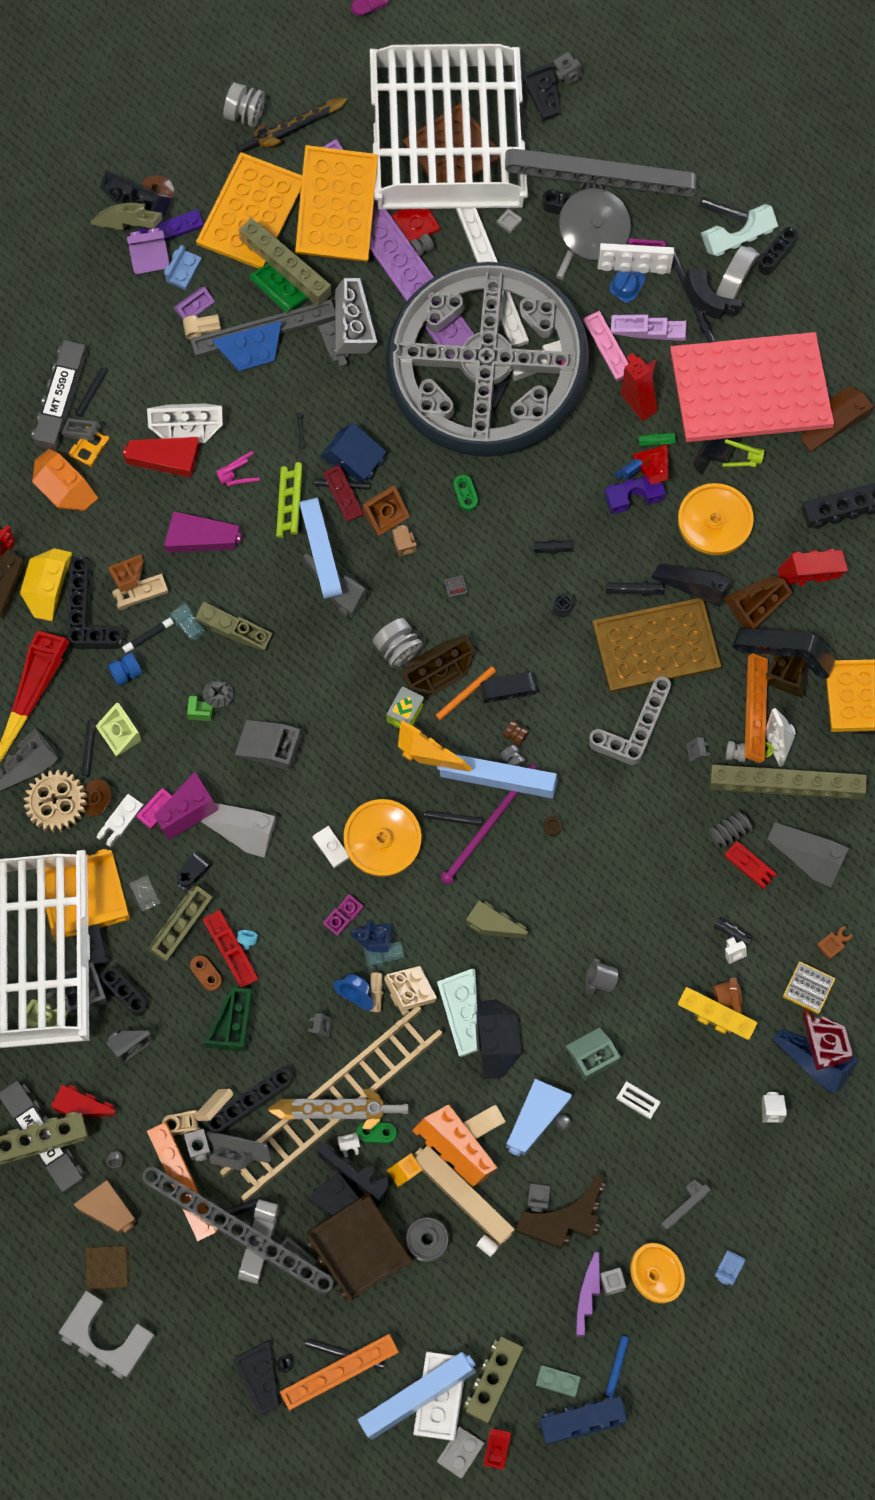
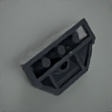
M497 1000L477 1001L483 1079L503 1078L521 1056L518 1016Z

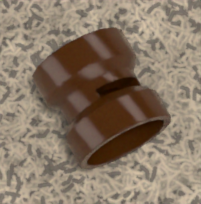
M512 720L503 736L507 739H512L514 744L520 746L528 736L529 730L525 727L521 728L516 721Z

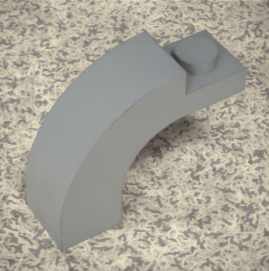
M741 246L732 259L716 294L721 297L736 299L748 272L758 260L760 253L751 247Z

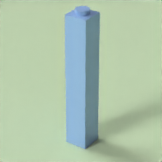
M461 755L457 756L472 768L470 772L437 766V770L440 771V776L443 778L548 798L554 797L557 784L556 773Z
M461 1352L359 1418L358 1421L367 1437L373 1440L476 1373L473 1368L475 1363L470 1355L466 1356Z

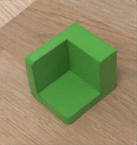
M189 696L188 719L211 721L213 707L206 702L198 701L197 696Z

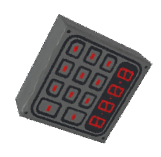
M463 575L444 580L449 599L467 595Z

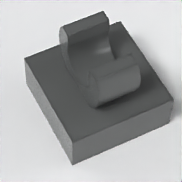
M697 737L686 744L690 762H697L710 755V752H706L705 749L709 744L704 742L703 738Z
M319 1013L309 1019V1021L314 1023L313 1028L308 1029L309 1032L320 1037L330 1038L332 1018Z

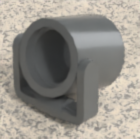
M593 959L586 973L585 993L592 995L596 989L608 993L612 992L617 984L618 970L601 964L599 959Z

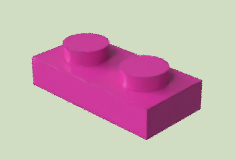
M162 788L136 815L137 819L152 830L158 823L154 815L172 796Z

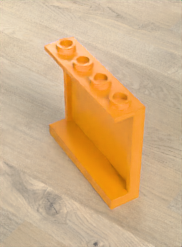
M103 849L97 851L94 855L89 856L86 854L88 866V926L99 924V927L102 928L130 920L112 851ZM76 865L64 866V898L76 897ZM56 867L45 868V900L56 899ZM67 905L64 907L65 937L76 935L77 905ZM47 907L46 911L51 927L50 930L55 941L57 940L56 907Z

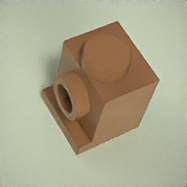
M401 525L392 530L398 556L417 552L413 533L408 532L407 526Z

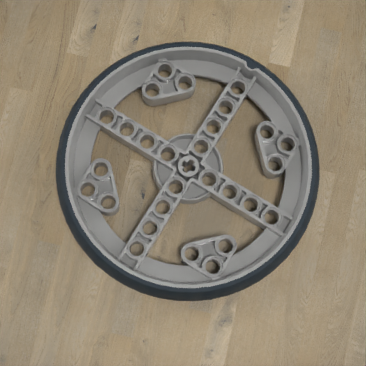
M476 262L461 265L427 281L407 300L400 310L392 326L386 352V372L389 387L398 408L410 424L435 444L448 450L473 456H497L513 453L538 443L555 431L567 419L580 398L585 385L589 362L586 333L582 321L569 299L560 289L541 275L526 268L502 262ZM492 287L497 288L495 292L489 291ZM484 289L481 330L479 333L471 336L463 346L415 343L418 333L426 320L431 331L439 332L463 312L464 305L460 294ZM502 290L524 297L520 302L521 316L542 338L551 337L555 327L560 339L562 352L513 349L507 339L498 334ZM436 301L441 302L438 306L432 305ZM454 302L459 303L457 307L451 306ZM491 304L496 305L494 309L487 308ZM528 306L533 308L530 311L524 310V308ZM547 307L551 309L549 312L542 311ZM433 319H439L437 323L431 322ZM488 322L495 323L493 326L486 325V323ZM543 325L550 326L548 329L541 328ZM486 339L493 340V342L489 344L485 343L484 341ZM412 352L418 353L415 357H411L409 355ZM430 353L436 354L433 358L428 357ZM449 354L455 355L452 359H448L446 356ZM467 355L473 356L470 360L464 359ZM504 357L510 358L508 362L501 361ZM522 358L528 359V362L521 363L519 361ZM541 359L547 361L545 364L538 363V361ZM560 360L565 361V364L558 365L556 363ZM413 365L461 368L463 373L472 382L476 383L472 428L448 420L454 415L453 402L433 380L425 379L421 382L420 389L418 388L414 378ZM511 371L560 374L557 384L549 397L546 388L539 385L532 388L511 406V416L515 424L490 429L494 385L507 378ZM485 373L490 375L488 378L481 377ZM426 388L433 389V391L430 393H427L424 390ZM482 391L489 392L486 396L480 395ZM538 394L544 395L542 399L535 398ZM425 405L432 406L429 410L423 409ZM444 406L450 407L448 411L441 410ZM481 408L487 410L485 413L482 414L478 412V410ZM521 410L524 413L523 415L518 416L515 415V412ZM538 411L543 413L539 417L533 415L535 412ZM479 426L486 427L483 431L476 430Z

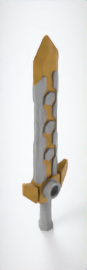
M363 1089L368 1100L281 1099L270 1106L268 1111L280 1119H367L362 1128L372 1129L380 1122L383 1113L408 1114V1104L383 1105V1101L372 1089Z

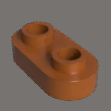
M194 957L190 963L192 973L207 991L218 990L222 984L219 973L206 957ZM201 962L204 965L202 968H197V963ZM215 978V982L209 983L208 979Z

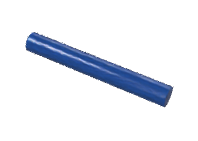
M621 1336L605 1393V1396L612 1397L615 1392L629 1338L626 1336Z

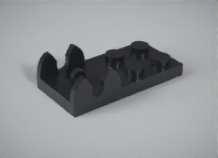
M322 1143L319 1144L316 1148V1153L321 1160L337 1173H340L342 1177L364 1195L369 1192L378 1206L383 1202L388 1194L387 1178L380 1179L377 1182L374 1179V1167L372 1166L365 1167L357 1173L352 1169V1164L344 1157L340 1159L330 1145L326 1144L324 1146Z

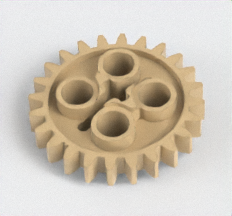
M50 770L47 777L42 773L41 780L35 778L37 783L35 785L29 784L32 790H26V793L29 795V797L24 798L25 802L28 803L24 807L26 810H29L26 814L28 817H32L30 819L32 823L37 822L36 826L38 828L43 825L44 831H47L49 827L53 833L56 827H58L60 832H62L63 826L70 829L69 823L76 825L74 819H82L79 812L86 811L82 807L87 805L86 800H83L87 797L86 793L83 792L85 788L83 785L79 786L81 782L79 779L75 780L73 774L68 777L66 771L61 775L60 771L57 770L56 774L53 775ZM62 787H68L65 793H59ZM49 791L46 797H40L42 792ZM58 798V800L56 801L57 803L53 804V802L55 801L54 799ZM71 805L69 811H62L64 806ZM52 809L50 815H43L45 810Z

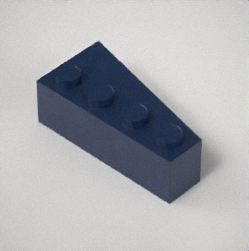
M614 1396L604 1398L602 1402L595 1404L594 1401L582 1404L583 1407L578 1409L569 1407L563 1409V1413L556 1415L554 1412L543 1414V1418L539 1422L545 1445L625 1425L627 1418L621 1396L614 1398Z

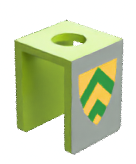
M401 687L386 714L387 722L400 728V723L404 720L413 726L424 706L422 703L423 696L405 687Z

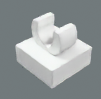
M733 937L726 940L728 945L725 948V956L729 964L747 956L746 946L743 941L736 943Z
M357 1133L337 1137L340 1151H343L345 1157H348V1149H354L355 1155H358L360 1144Z

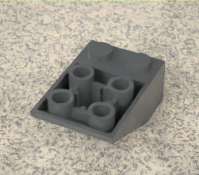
M246 720L235 756L290 771L301 739V731L298 728L284 724Z

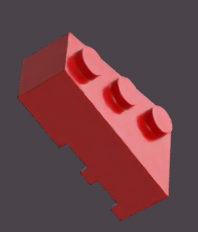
M834 549L824 552L814 550L803 554L801 552L792 553L777 569L779 577L783 578L788 586L797 583L800 586H804L806 581L813 580L819 583L838 579L848 571L843 551H835Z

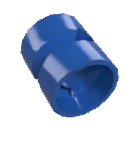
M132 653L123 656L121 661L115 660L107 665L118 686L128 682V678L134 679L142 675V671Z

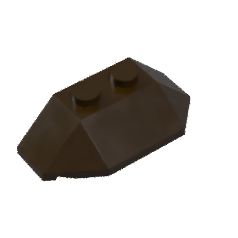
M467 635L446 640L411 660L401 674L410 690L434 695L466 675L475 650Z

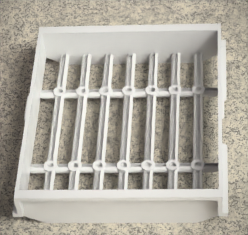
M501 44L391 45L378 50L370 49L371 104L375 105L373 154H378L374 193L375 200H378V209L523 207V199L527 198L526 175L518 174L519 186L509 183V172L505 170V151L512 148L525 150V142L521 140L519 103L522 102L519 47L510 48ZM512 65L513 82H504L503 66ZM449 66H460L461 83H450ZM467 66H478L479 82L468 83ZM485 66H496L497 82H486ZM377 67L389 68L388 84H377ZM396 67H406L407 83H396ZM414 67H424L425 83H414ZM432 67H442L443 83H432ZM490 89L497 90L500 147H489L486 90ZM505 89H514L517 147H507ZM415 90L425 91L428 148H417ZM433 90L443 91L446 148H435ZM451 90L461 91L464 148H453ZM469 90L479 91L482 147L471 148ZM378 91H389L391 149H380ZM397 91H407L410 148L399 149ZM427 155L429 183H418L417 156ZM436 155L446 156L447 183H436ZM454 155L464 156L465 183H455ZM472 155H482L484 182L473 183ZM490 155H500L502 182H491ZM380 156H391L393 185L381 188ZM399 156L410 157L411 183L400 184Z
M77 851V855L51 854L0 859V1048L89 1041L88 961L90 960V935L88 934V866L86 851ZM76 865V897L64 898V866ZM56 867V899L45 900V868ZM37 869L36 901H26V870ZM18 871V902L7 903V872ZM67 905H77V978L65 979L64 907ZM47 907H56L57 980L46 981L45 909ZM37 908L38 981L26 982V911ZM18 910V983L7 984V912ZM69 986H77L78 1027L65 1026V988ZM47 988H57V1026L46 1027ZM38 989V1028L27 1029V991ZM19 991V1030L7 1031V993Z

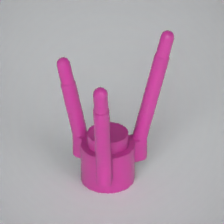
M251 451L226 467L217 470L216 472L221 484L226 483L227 486H231L233 484L259 481V477L232 480V478H235L232 470L247 463V458L253 455L254 452Z

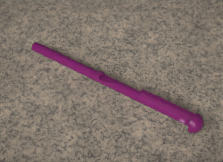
M531 764L529 769L537 770V767ZM510 791L457 858L447 873H441L442 882L445 884L454 882L452 878L519 792Z

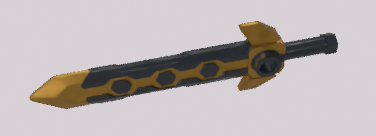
M333 98L266 129V124L256 129L253 139L238 144L235 148L240 154V152L243 153V151L258 144L261 147L275 146L281 143L277 138L342 108L347 98Z

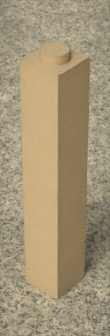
M428 1145L425 1149L421 1147L414 1154L416 1161L423 1169L422 1171L499 1246L514 1233L515 1229Z

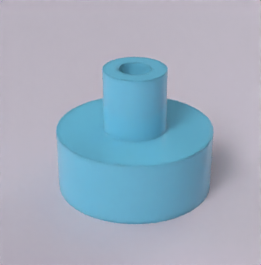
M240 930L237 941L242 944L241 948L249 950L250 945H255L257 934L250 930Z

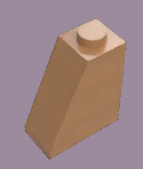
M107 1180L74 1204L78 1211L119 1234L122 1232L127 1233L135 1227L133 1224L136 1223V1220Z

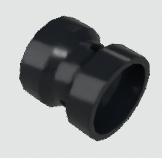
M567 594L556 596L553 604V611L556 616L564 618L570 615L573 603L570 596Z

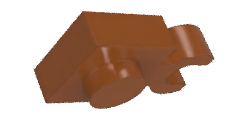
M845 926L839 929L836 936L831 932L817 944V947L829 960L845 948L842 942L850 941L853 936L852 934L848 937L842 935V932L846 929Z

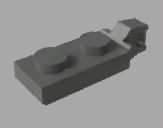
M335 320L319 325L318 329L330 359L333 362L337 361L341 370L348 368L345 358L349 357V355L336 354Z

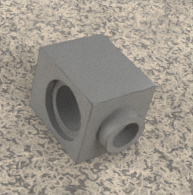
M204 1129L184 1134L191 1160L201 1162L208 1159L207 1156L211 1155ZM197 1142L204 1144L203 1149L200 1151L193 1150V1145Z
M620 1268L600 1274V1281L605 1296L625 1291L626 1285Z

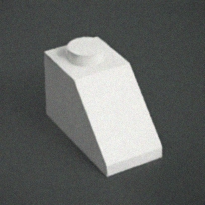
M768 1092L767 1095L762 1097V1122L782 1123L787 1115L784 1095H779L777 1092Z

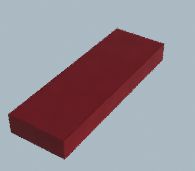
M340 465L323 472L346 522L348 523L364 516Z

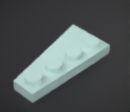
M470 969L437 982L460 1057L479 1051L475 969Z

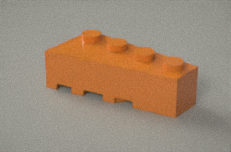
M450 1105L425 1117L412 1130L416 1135L420 1134L426 1139L425 1143L430 1148L433 1146L441 1153L440 1157L445 1162L452 1163L454 1170L472 1187L486 1180L497 1169L491 1158L486 1154Z

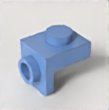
M727 1250L715 1276L721 1283L733 1285L746 1259Z

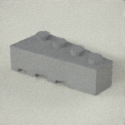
M344 278L335 289L336 354H368L377 344L360 278Z

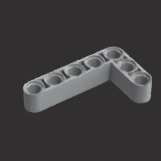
M663 676L655 679L630 740L596 729L590 734V748L629 765L638 764L641 761L668 697L671 686L669 679ZM664 685L666 689L659 690L657 686ZM655 701L659 706L653 707L650 705V702ZM649 718L652 720V723L646 724L643 722V719ZM643 735L645 739L640 741L636 739V736ZM595 737H599L603 741L601 743H595L593 739ZM616 744L620 746V749L613 750L611 745ZM634 751L638 756L633 758L628 753Z

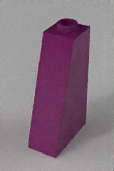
M173 512L164 548L165 552L168 553L236 549L237 544L241 543L242 533H240L238 525Z

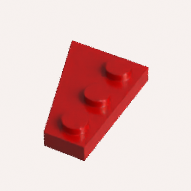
M667 444L632 454L633 460L638 459L642 462L640 471L650 485L668 480Z

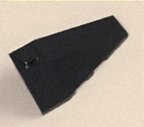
M105 171L100 188L112 201H115L117 204H144L146 211L162 213V218L166 215L171 197L112 172Z
M659 564L651 577L718 607L721 606L724 601L723 598L728 595L735 584V580L719 573Z

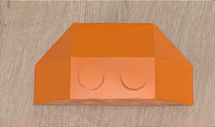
M48 449L35 460L32 482L57 508L85 511L98 500V497L85 479L59 453Z

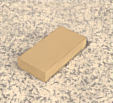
M218 1089L194 1115L197 1121H210L233 1096L231 1089Z

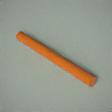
M492 666L441 709L435 715L439 721L442 720L473 693L482 681L488 680L496 673V670Z

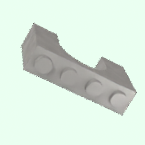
M86 1291L59 1331V1334L63 1336L61 1340L70 1346L74 1343L80 1347L78 1351L86 1357L91 1354L97 1358L95 1362L103 1368L108 1365L114 1369L112 1373L118 1378L126 1377L129 1379L155 1339V1336L136 1324L121 1347L112 1351L98 1349L91 1341L90 1329L105 1304Z

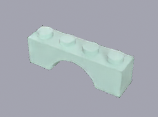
M764 204L749 211L746 225L736 233H728L724 228L715 226L702 232L701 235L707 252L719 256L724 254L725 250L729 248L735 249L740 247L742 242H750L757 239V236L762 233H771L773 228L778 227L772 206Z

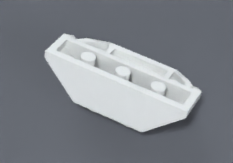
M175 404L147 408L148 428L162 439L199 437L200 443H206L223 425L222 406Z

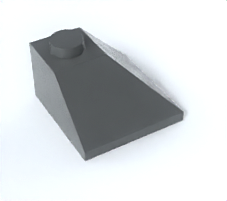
M121 1031L119 1034L117 1032L112 1034L106 1044L119 1063L123 1065L153 1043V1039L149 1031Z

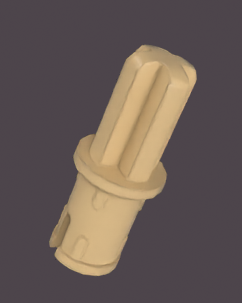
M378 972L371 974V985L368 994H370L374 1006L369 1012H381V999L384 992H382V974Z

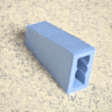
M535 1079L507 1142L506 1148H509V1152L516 1156H520V1154L525 1155L570 1102L572 1095Z

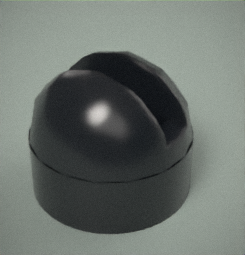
M281 1356L277 1361V1367L281 1372L287 1373L292 1370L293 1361L289 1356ZM285 1358H286V1362H287V1366H288L287 1369H284V1364H283L282 1359H285Z

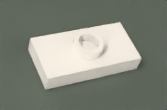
M329 826L312 836L334 869L349 859L346 850Z

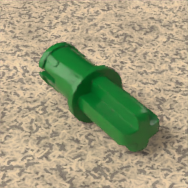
M655 432L652 435H638L639 447L653 445L658 447V445L676 442L675 433L657 434Z

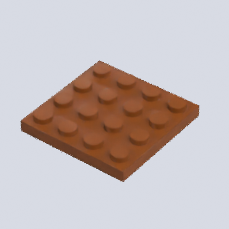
M460 103L451 109L453 148H464L462 104ZM444 114L434 120L435 148H446ZM470 115L471 148L482 147L481 128ZM427 125L416 131L417 148H428ZM409 136L402 140L405 148H410ZM489 139V147H496ZM427 155L417 156L418 164L429 176ZM436 155V183H447L446 156ZM454 155L455 183H465L464 156ZM472 155V177L483 171L482 155ZM490 155V166L501 160L500 155Z

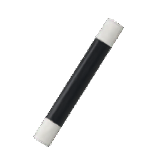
M171 618L166 619L123 646L122 649L125 653H128L173 625L174 622Z

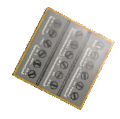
M799 961L783 998L819 1014L835 978Z

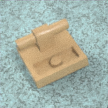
M420 966L387 974L384 978L391 992L390 997L395 1006H398L403 1016L409 1013L408 1009L434 1003L437 999Z

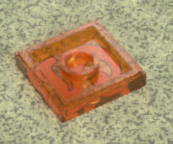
M127 1246L86 1248L87 1290L128 1287Z

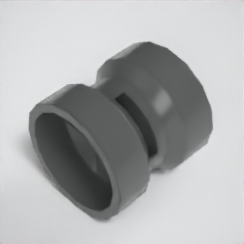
M427 233L421 235L419 239L410 241L411 246L419 257L424 252H430L434 249V244Z
M517 745L506 748L500 754L508 765L522 767L526 763L524 757L520 756V750Z

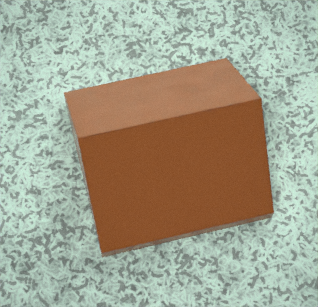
M394 485L362 504L363 514L378 536L410 517Z

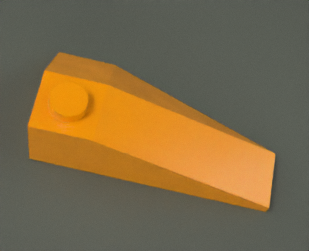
M402 720L400 723L398 747L403 751L402 756L407 760L412 761L414 759L422 764L467 772L472 770L464 760L440 746L433 739L427 738L420 730Z

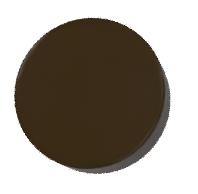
M551 816L544 821L543 829L547 835L557 836L562 831L563 824L558 817Z

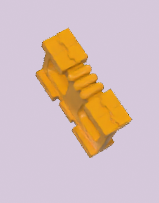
M97 432L96 435L101 438V441L96 446L89 443L88 440L80 439L77 445L74 444L69 454L71 457L92 467L102 449L109 442V437ZM82 449L92 453L88 460L78 457Z

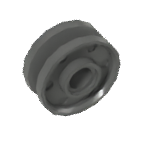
M428 1217L418 1219L412 1223L407 1231V1248L411 1255L420 1261H435L447 1250V1230L436 1219ZM424 1235H430L433 1238V1242L429 1245L423 1244L421 1240Z

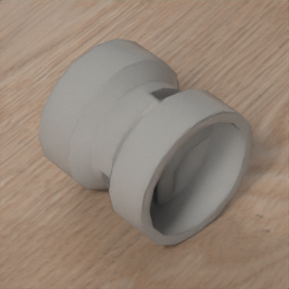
M728 741L726 760L737 759L739 762H745V743L736 744L734 741Z

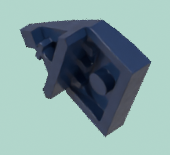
M368 920L363 928L350 931L351 936L369 952H389L393 933L392 924L371 925V921Z

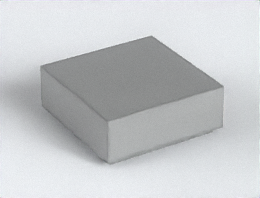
M510 209L497 220V224L510 234L522 222V218Z

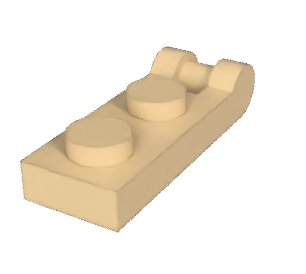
M162 574L139 581L138 586L131 590L120 593L119 589H116L112 593L114 598L117 599L118 603L116 605L118 610H123L134 604L167 594L168 589ZM129 594L130 598L124 599V595Z

